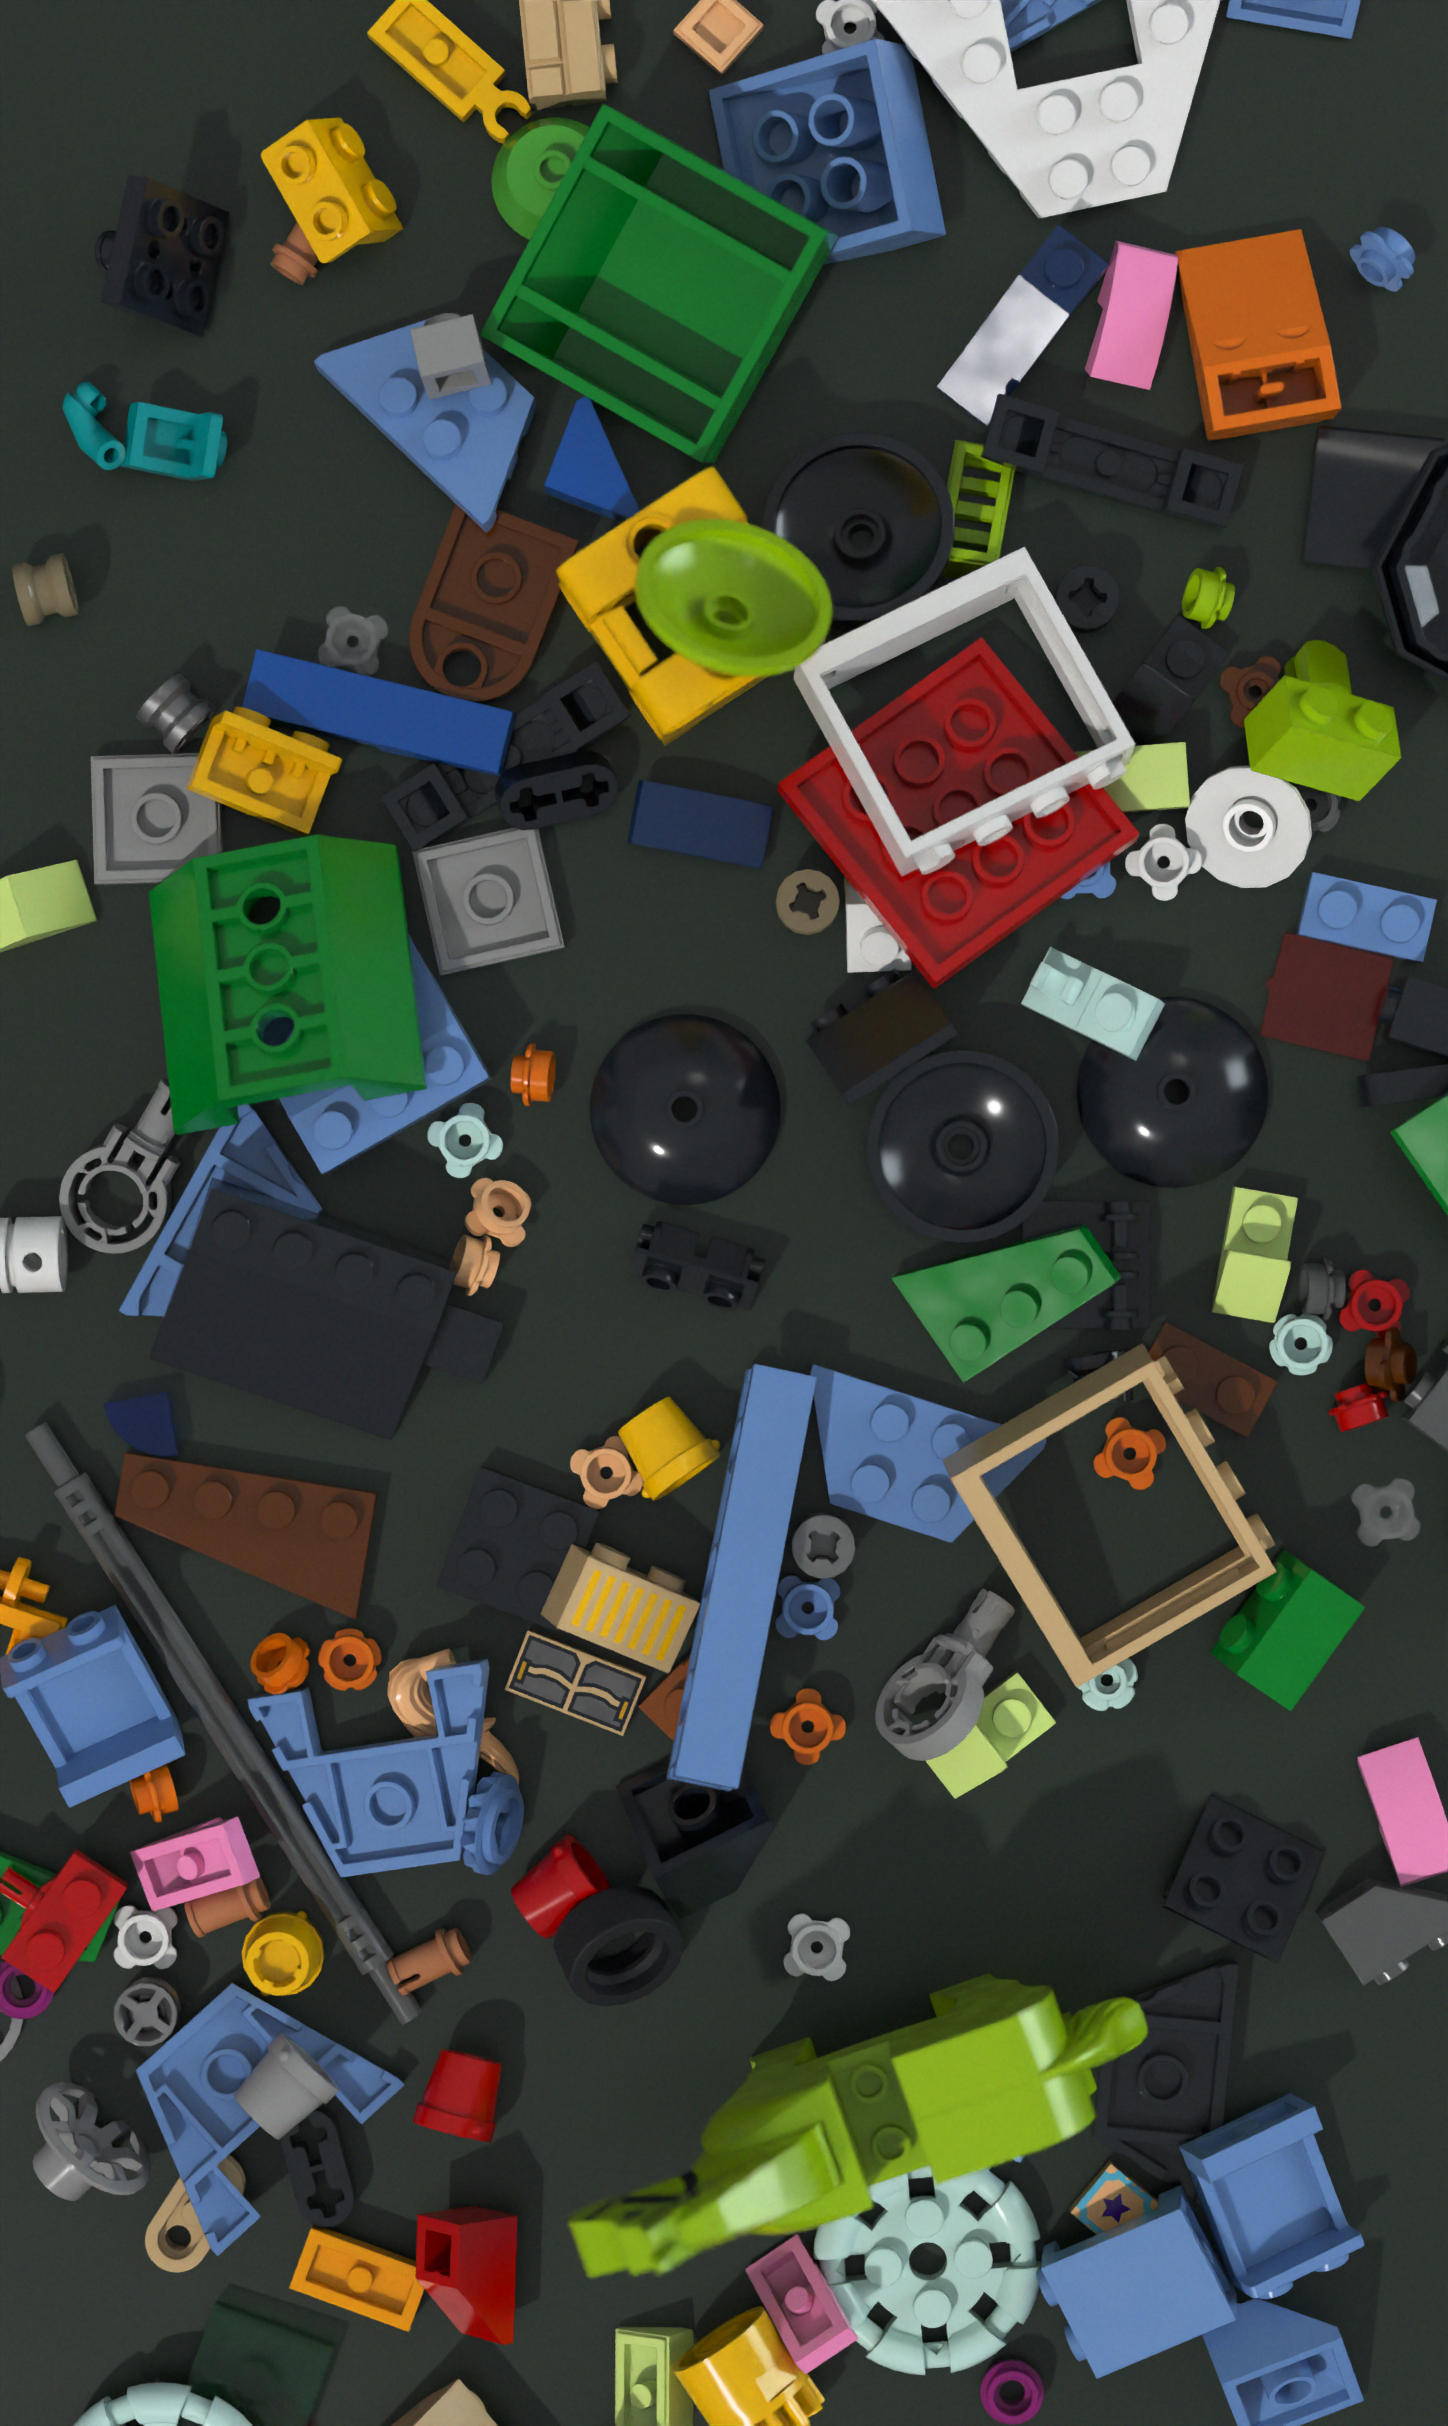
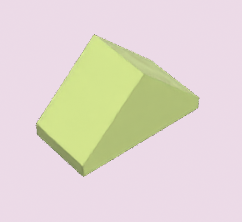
M77 859L9 875L0 879V953L98 921Z

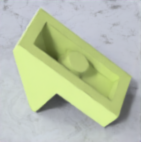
M1233 1187L1211 1312L1275 1323L1292 1263L1287 1261L1298 1198Z
M1016 1670L984 1694L980 1716L966 1738L944 1755L925 1761L954 1799L1004 1771L1008 1767L1006 1761L1056 1724V1721Z

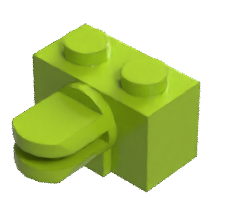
M1311 640L1305 642L1296 655L1285 664V675L1244 719L1250 770L1360 801L1401 759L1394 707L1353 695L1346 655L1326 641Z

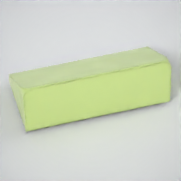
M680 2327L616 2328L615 2426H693V2400L672 2370L679 2358L694 2345L692 2329Z

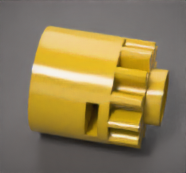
M762 2306L749 2309L714 2329L686 2351L672 2369L709 2426H811L808 2417L822 2410L821 2404L825 2401L808 2373L805 2375L795 2364L772 2319Z

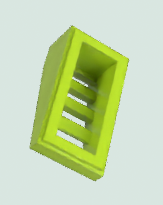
M955 440L947 489L951 497L955 519L992 525L991 532L955 527L954 545L987 551V553L953 547L950 560L941 577L959 579L1000 559L1015 470L982 458L981 453L984 444ZM964 467L1001 473L1000 482L963 476ZM959 493L996 499V505L990 506L958 500Z

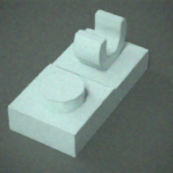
M1052 947L1049 948L1043 961L1040 962L1029 984L1030 987L1021 1002L1025 1007L1135 1061L1165 1005L1160 999Z

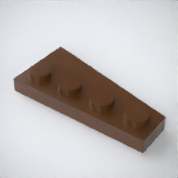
M125 1452L114 1516L356 1620L359 1613L378 1492Z

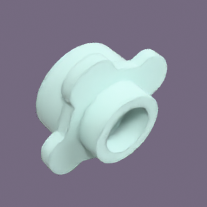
M465 1103L460 1107L458 1115L446 1122L436 1121L428 1129L427 1137L429 1143L440 1148L447 1160V1172L456 1178L467 1177L471 1173L472 1166L485 1158L490 1160L498 1158L503 1149L502 1139L500 1136L490 1132L483 1120L485 1112L478 1104ZM463 1134L471 1137V1144L467 1147L459 1143V1138Z

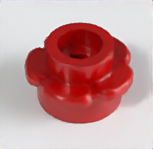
M1368 1383L1334 1394L1338 1406L1329 1410V1416L1335 1415L1339 1430L1342 1433L1389 1417L1383 1400L1389 1394L1387 1391L1375 1394Z

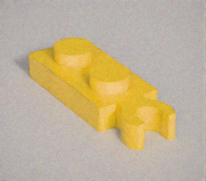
M395 0L367 32L369 39L463 123L477 109L483 115L484 125L488 134L497 142L504 144L509 138V133L496 122L497 115L502 109L513 108L526 119L531 116L530 105L522 95L509 90L500 91L496 87L506 76L505 69L429 1Z

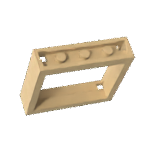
M1143 1343L942 1460L952 1483L1076 1688L1277 1572L1265 1553L1266 1550L1276 1545L1257 1513L1247 1519L1244 1517L1235 1501L1246 1494L1227 1461L1216 1467L1214 1466L1204 1449L1215 1442L1214 1438L1196 1408L1186 1414L1181 1410L1173 1395L1183 1390L1184 1387L1165 1355L1153 1362ZM1143 1382L1239 1546L1079 1638L982 1475Z

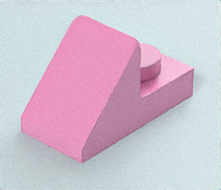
M238 1816L224 1821L222 1818L217 1817L130 1852L152 1912L245 1885L260 1877Z
M798 2234L745 2269L792 2359L805 2375L859 2339L820 2271L819 2263L813 2258V2254Z

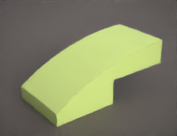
M1186 742L1135 746L1129 764L1124 766L1127 770L1126 773L1115 782L1103 787L1123 813L1190 807ZM1094 750L1075 752V754L1080 758Z

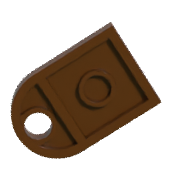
M455 504L413 614L409 632L410 650L418 671L425 681L438 693L476 703H487L511 693L525 680L531 671L561 593V589L557 584L560 581L556 570L576 554L579 540L497 509L495 510L497 518L494 526L486 533ZM458 651H468L475 654L481 663V672L478 679L465 687L451 684L446 679L444 673L447 659Z

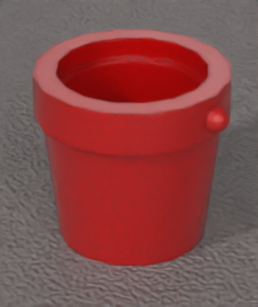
M566 1835L552 1845L550 1848L551 1852L511 1888L512 1897L521 1914L529 1925L546 1939L556 1935L559 1925L570 1910L589 1896L612 1887L603 1869L581 1842L571 1835Z
M441 2048L422 2101L417 2103L413 2123L464 2138L492 2142L496 2127L494 2115L502 2064L479 2056Z

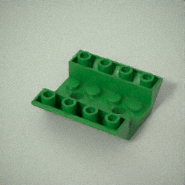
M317 834L192 858L149 891L173 1130L177 1135L239 1124L238 1106L338 1087L352 1085L364 1101L427 1089L399 851L396 845ZM264 897L280 899V910L271 922L266 924L250 922L251 908L258 900ZM280 1017H287L293 1020V1033L285 1043L278 1046L264 1044L263 1032L272 1020Z

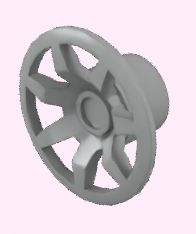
M58 2082L45 2087L36 2102V2118L46 2140V2143L33 2156V2168L40 2181L52 2193L70 2201L79 2200L92 2186L116 2195H130L140 2191L148 2182L151 2173L150 2158L141 2138L131 2129L130 2143L135 2152L128 2147L113 2148L111 2143L121 2137L130 2127L123 2120L113 2121L100 2129L95 2125L98 2107L94 2099L96 2096L80 2085ZM63 2095H70L79 2098V2113L77 2118L75 2115V2106ZM50 2105L60 2118V2121H52ZM122 2167L137 2171L136 2178L127 2180Z

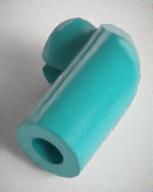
M89 381L82 382L77 386L72 395L67 392L63 400L62 410L79 448L104 470L116 469L125 459V447L94 418L106 408L107 399Z

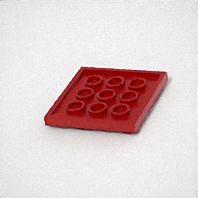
M982 637L851 730L911 841L1079 758ZM830 746L780 781L777 790L933 989L937 988L1137 842L1140 834L1104 788L1093 789L1091 784H1088L1069 793L1070 800L1063 807L1049 815L1036 818L1034 813L1031 812L1011 822L1012 830L1002 838L984 846H979L975 840L953 851L956 855L955 858L934 872L922 874L918 868L901 876Z

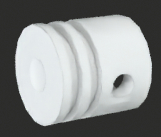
M63 1216L16 1217L14 1224L11 1218H0V1289L2 1293H12L14 1287L17 1288L18 1293L64 1292L68 1277V1242Z

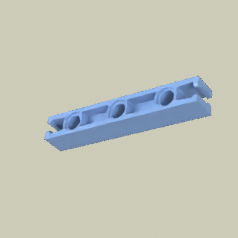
M754 1364L751 1369L745 1371L666 1779L724 1791H732V1789H738L817 1380L815 1376Z

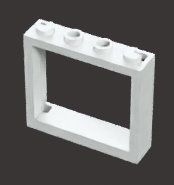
M1025 547L822 645L810 659L797 666L794 671L795 683L901 876L918 868L922 874L934 872L955 858L956 855L953 851L975 840L979 846L990 844L1012 830L1011 822L1031 812L1034 813L1036 818L1055 812L1070 800L1068 794L1088 784H1091L1093 789H1100L1115 782L1126 773L1127 770L1124 766L1129 764L1135 747L1132 737ZM1015 599L1098 749L911 841L828 690Z

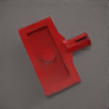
M76 1848L60 1871L44 1882L40 1888L8 1866L3 1872L2 1877H0V1892L25 1908L21 1926L3 1951L1 1958L55 1993L126 1891L128 1883Z

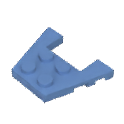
M488 1659L437 1666L426 1672L438 1734L323 1751L321 1749L309 1687L286 1690L281 1694H258L248 1699L249 1709L256 1722L262 1721L276 1747L272 1752L283 1771H289L306 1803L302 1807L340 1877L458 1861L463 1858L465 1848L461 1846L460 1839L464 1833L465 1823L462 1819L467 1816L469 1809L468 1799L475 1795L490 1670Z
M233 1983L228 1985L135 2069L207 2242L217 2256L261 2217L218 2169V2164L260 2127L233 2096L267 2053V2046L281 2032L305 2050L336 2082L340 2090L335 2096L360 2124H363L404 2086L396 2076L307 2027Z

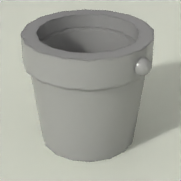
M282 2032L267 2046V2053L233 2096L247 2114L277 2140L281 2139L322 2103L327 2104L340 2090L329 2074L305 2050Z

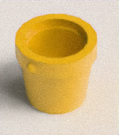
M670 1396L641 1412L618 1431L625 1448L644 1481L641 1494L644 1498H651L652 1501H656L674 1491L711 1465L721 1455L718 1451L720 1449V1442L710 1438L706 1439Z
M289 1911L275 1912L258 1920L246 1935L242 1949L244 1970L253 1985L260 1989V1993L263 1996L270 1994L275 1996L297 1994L309 1987L320 1974L326 1955L324 1939L316 1925L307 1919V1914L304 1911L297 1913Z

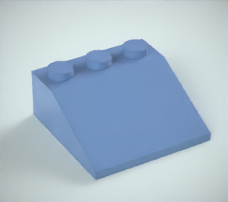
M875 38L708 90L723 169L839 235L824 264L889 252L946 235L912 54L905 45Z
M410 935L409 943L427 1089L364 1101L354 1087L349 1085L279 1098L321 1174L333 1172L493 1079ZM287 1017L272 1020L264 1029V1044L278 1046L285 1043L293 1033V1020Z

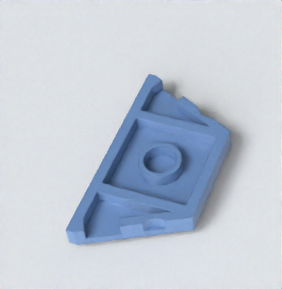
M428 319L320 355L314 361L317 370L487 533L494 526L497 518L495 510L506 480L511 479L519 457L517 450L520 441L528 433L536 411L537 404L535 398L484 350L492 385L429 400L420 376L410 329L424 326Z
M251 1104L238 1106L239 1124L219 1127L119 1309L121 1313L128 1316H164L212 1177L318 1214L321 1213L322 1207Z
M812 1364L810 1376L817 1377L813 1396L830 1504L952 1543L974 1521V1518L952 1483L942 1460L1003 1424ZM1046 1438L982 1475L995 1498L1044 1449L1047 1441Z

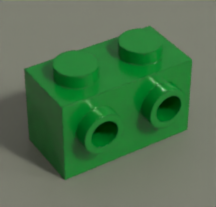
M1284 1549L1277 1560L1272 1563L1277 1572L1257 1583L1256 1589L1239 1613L1229 1619L1224 1625L1219 1641L1210 1653L1242 1679L1289 1711H1292L1365 1609V1606Z

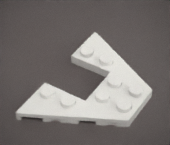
M872 0L904 41L908 51L921 63L942 95L959 117L965 120L989 151L990 157L1020 191L1021 197L1038 218L1167 191L1220 0H1126L1138 64L1018 90L1000 0Z

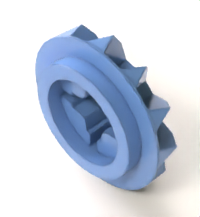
M496 1771L489 1777H483L479 1781L476 1795H472L468 1799L469 1809L467 1816L462 1819L465 1827L460 1843L465 1848L463 1853L464 1863L466 1866L473 1868L474 1872L484 1875L496 1873L511 1857L520 1837L524 1816L523 1798L516 1779L512 1775Z

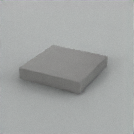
M199 753L91 756L94 884L161 883L192 858L223 853L222 804L186 789Z
M510 828L422 848L416 852L412 851L440 976L565 948L538 829L520 830Z

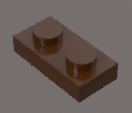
M1163 1321L1147 1351L1153 1362L1164 1355L1184 1387L1183 1390L1173 1395L1177 1401L1192 1409L1196 1408L1198 1412L1247 1438L1278 1383Z

